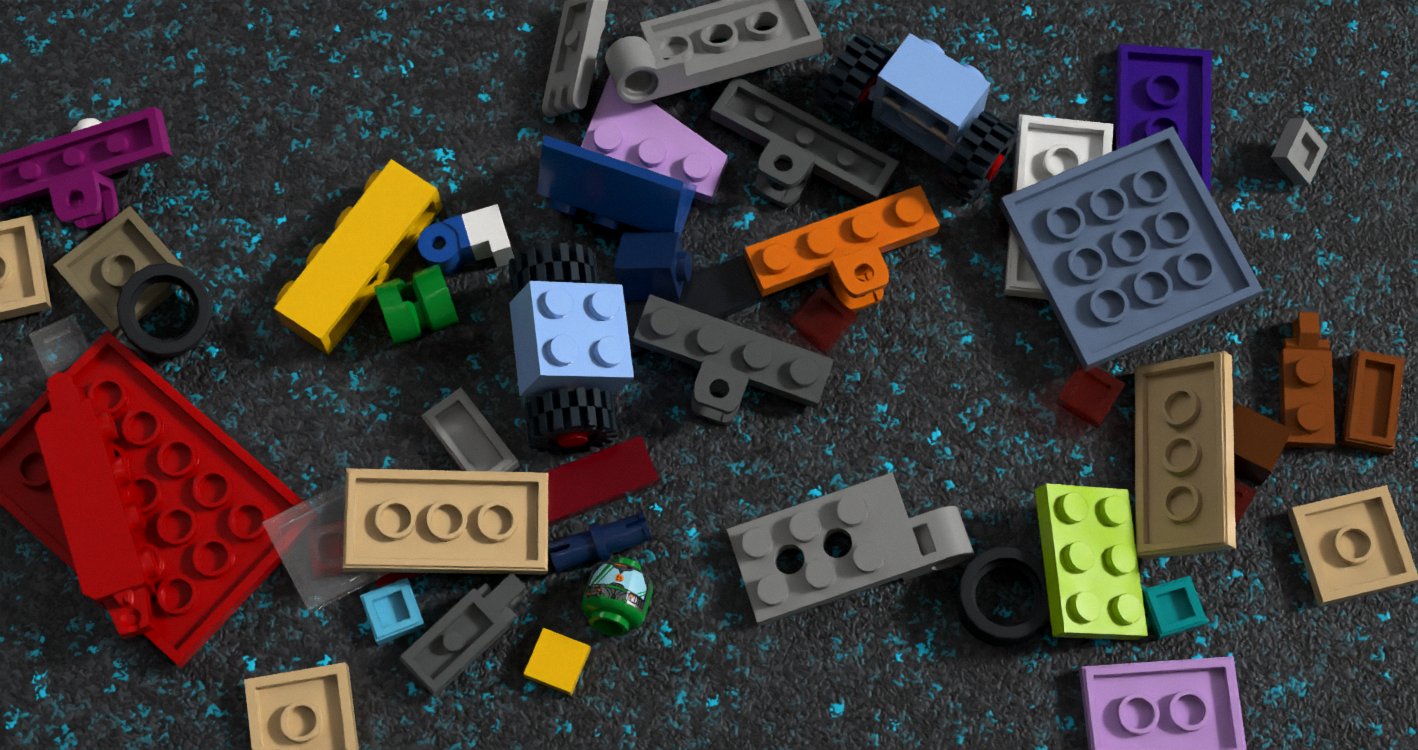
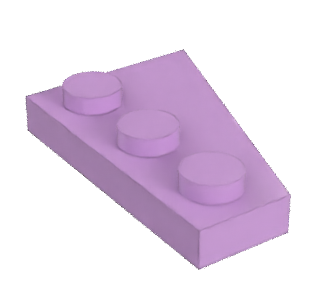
M609 75L581 145L583 148L696 185L697 189L694 198L710 204L713 203L728 163V155L653 102L628 103L618 96L611 75Z

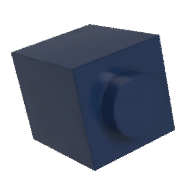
M622 232L613 269L618 284L623 286L624 301H647L649 295L667 301L680 300L684 281H690L692 259L691 254L683 250L679 232Z

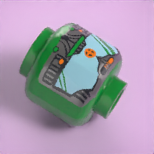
M617 557L612 562H603L594 566L581 601L582 611L589 619V625L594 630L616 637L624 636L628 631L635 630L642 625L653 593V584L651 579L641 571L642 568L636 561Z

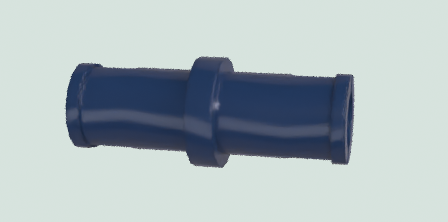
M640 511L638 514L600 526L599 521L589 524L590 530L554 542L550 541L548 542V548L551 552L550 555L556 572L560 573L562 570L600 558L601 562L611 560L610 554L653 541L644 513Z

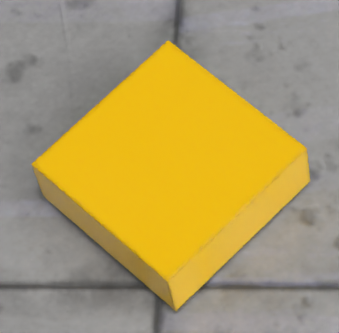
M543 628L524 671V677L572 696L591 648L587 644Z

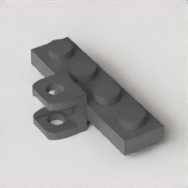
M738 76L733 77L711 109V120L765 148L758 163L755 192L782 208L792 206L800 198L811 181L812 173L867 203L877 201L898 169L899 161ZM774 181L786 190L777 191L772 188L770 183Z
M653 295L648 297L632 343L699 367L700 370L691 398V411L696 416L721 425L729 424L736 416L747 385L817 409L834 359ZM712 393H718L722 395L723 398H716L712 395Z

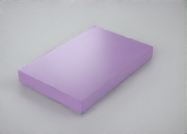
M1233 656L1082 666L1079 669L1089 750H1247Z

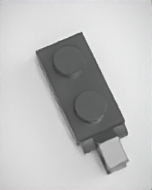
M511 573L494 590L486 583L478 590L473 588L400 656V661L436 697L510 628L509 625L517 618V615L511 609L528 593L526 586Z

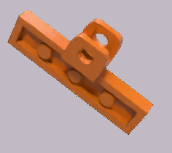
M921 185L745 247L743 256L762 297L828 273L827 280L836 300L845 311L853 313L880 303L882 300L884 288L889 281V272L882 253L937 234L940 225Z

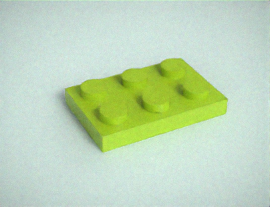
M1049 483L1036 488L1035 496L1053 637L1138 640L1148 636L1128 489Z

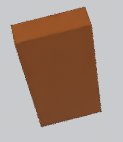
M1356 349L1352 354L1341 439L1342 446L1388 455L1395 450L1405 358Z

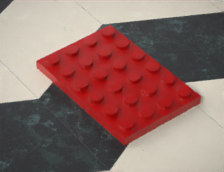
M107 330L66 372L74 376L76 382L86 392L85 396L91 398L102 412L109 410L115 422L118 439L112 440V445L116 457L120 455L124 457L132 479V484L125 486L129 502L136 501L140 507L146 526L145 530L139 531L143 548L150 547L153 551L160 573L159 576L153 578L157 594L150 596L154 629L143 634L182 668L307 536L308 530L315 527L322 519L315 510ZM46 391L0 437V504L76 572L34 428L41 414L52 411L47 396L48 392Z

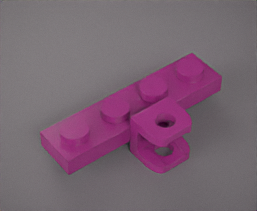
M156 107L147 108L1 154L0 209L50 194L54 211L61 221L66 223L74 222L76 226L84 230L108 223L118 215L116 191L113 179L108 177V175L172 156L162 110Z

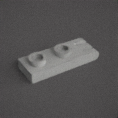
M567 0L564 2L542 103V111L547 117H555L586 106L592 76L596 70V57L601 34L605 28V15L609 0Z

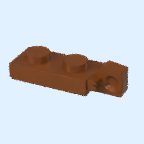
M1298 312V317L1292 321V338H1284L1283 349L1278 355L1280 424L1292 429L1284 447L1331 449L1335 445L1332 351H1330L1329 340L1319 339V313Z

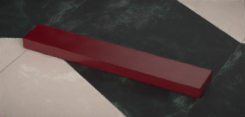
M640 435L544 472L548 473V527L658 485L659 478L642 436ZM372 572L378 588L405 578L412 580L427 574Z

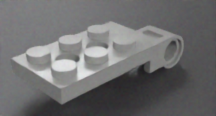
M721 0L641 22L640 27L643 38L628 36L615 41L608 48L605 61L618 96L628 103H642L824 53L822 37L804 0ZM762 26H769L771 28L766 31L756 30ZM718 38H725L727 40L722 43L711 42Z
M893 472L727 529L759 626L900 578L906 581L933 571L951 568L974 556V551L958 507H942L908 518ZM837 532L845 533L852 539L851 550L840 558L831 557L824 551L826 539L831 534ZM787 549H797L804 554L802 568L793 574L782 573L777 568L779 555Z

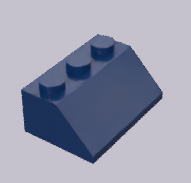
M545 136L541 151L537 194L550 198L548 207L574 216L577 207L593 212L595 214L592 222L618 231L621 224L625 223L640 228L639 232H679L681 237L697 189L696 185Z

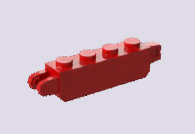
M56 371L54 375L47 378L48 383L45 384L52 411L41 414L34 426L82 594L91 599L96 606L109 612L122 638H133L154 629L150 596L157 594L153 578L160 575L158 564L151 548H143L139 531L146 529L145 521L136 501L129 502L125 486L132 484V479L124 457L122 455L116 457L112 440L118 439V432L109 410L102 412L91 398H87L83 387L76 382L73 375H70L69 372Z

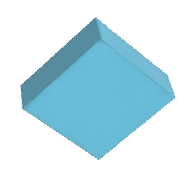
M408 578L360 595L378 645L426 627Z

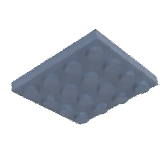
M1174 127L1160 131L1000 199L999 207L1084 371L1256 299L1263 292Z

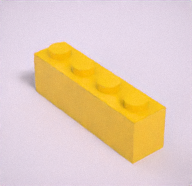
M392 159L382 171H375L367 180L364 194L355 206L347 207L340 214L335 224V231L325 244L319 243L310 252L306 260V268L295 281L287 282L280 290L276 299L277 305L274 309L282 325L329 355L376 295L374 286L386 282L417 242L422 231L431 224L443 208L438 189Z

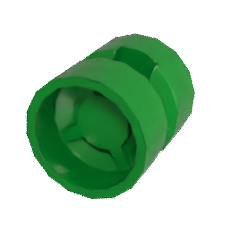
M439 264L414 272L410 282L406 283L402 279L397 278L374 286L394 345L420 337L424 327L437 331L459 323Z

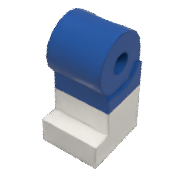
M498 204L432 224L422 231L418 239V250L426 267L429 268L439 264L443 276H450L456 273L464 264L494 256L497 267L508 265L509 260L514 258Z

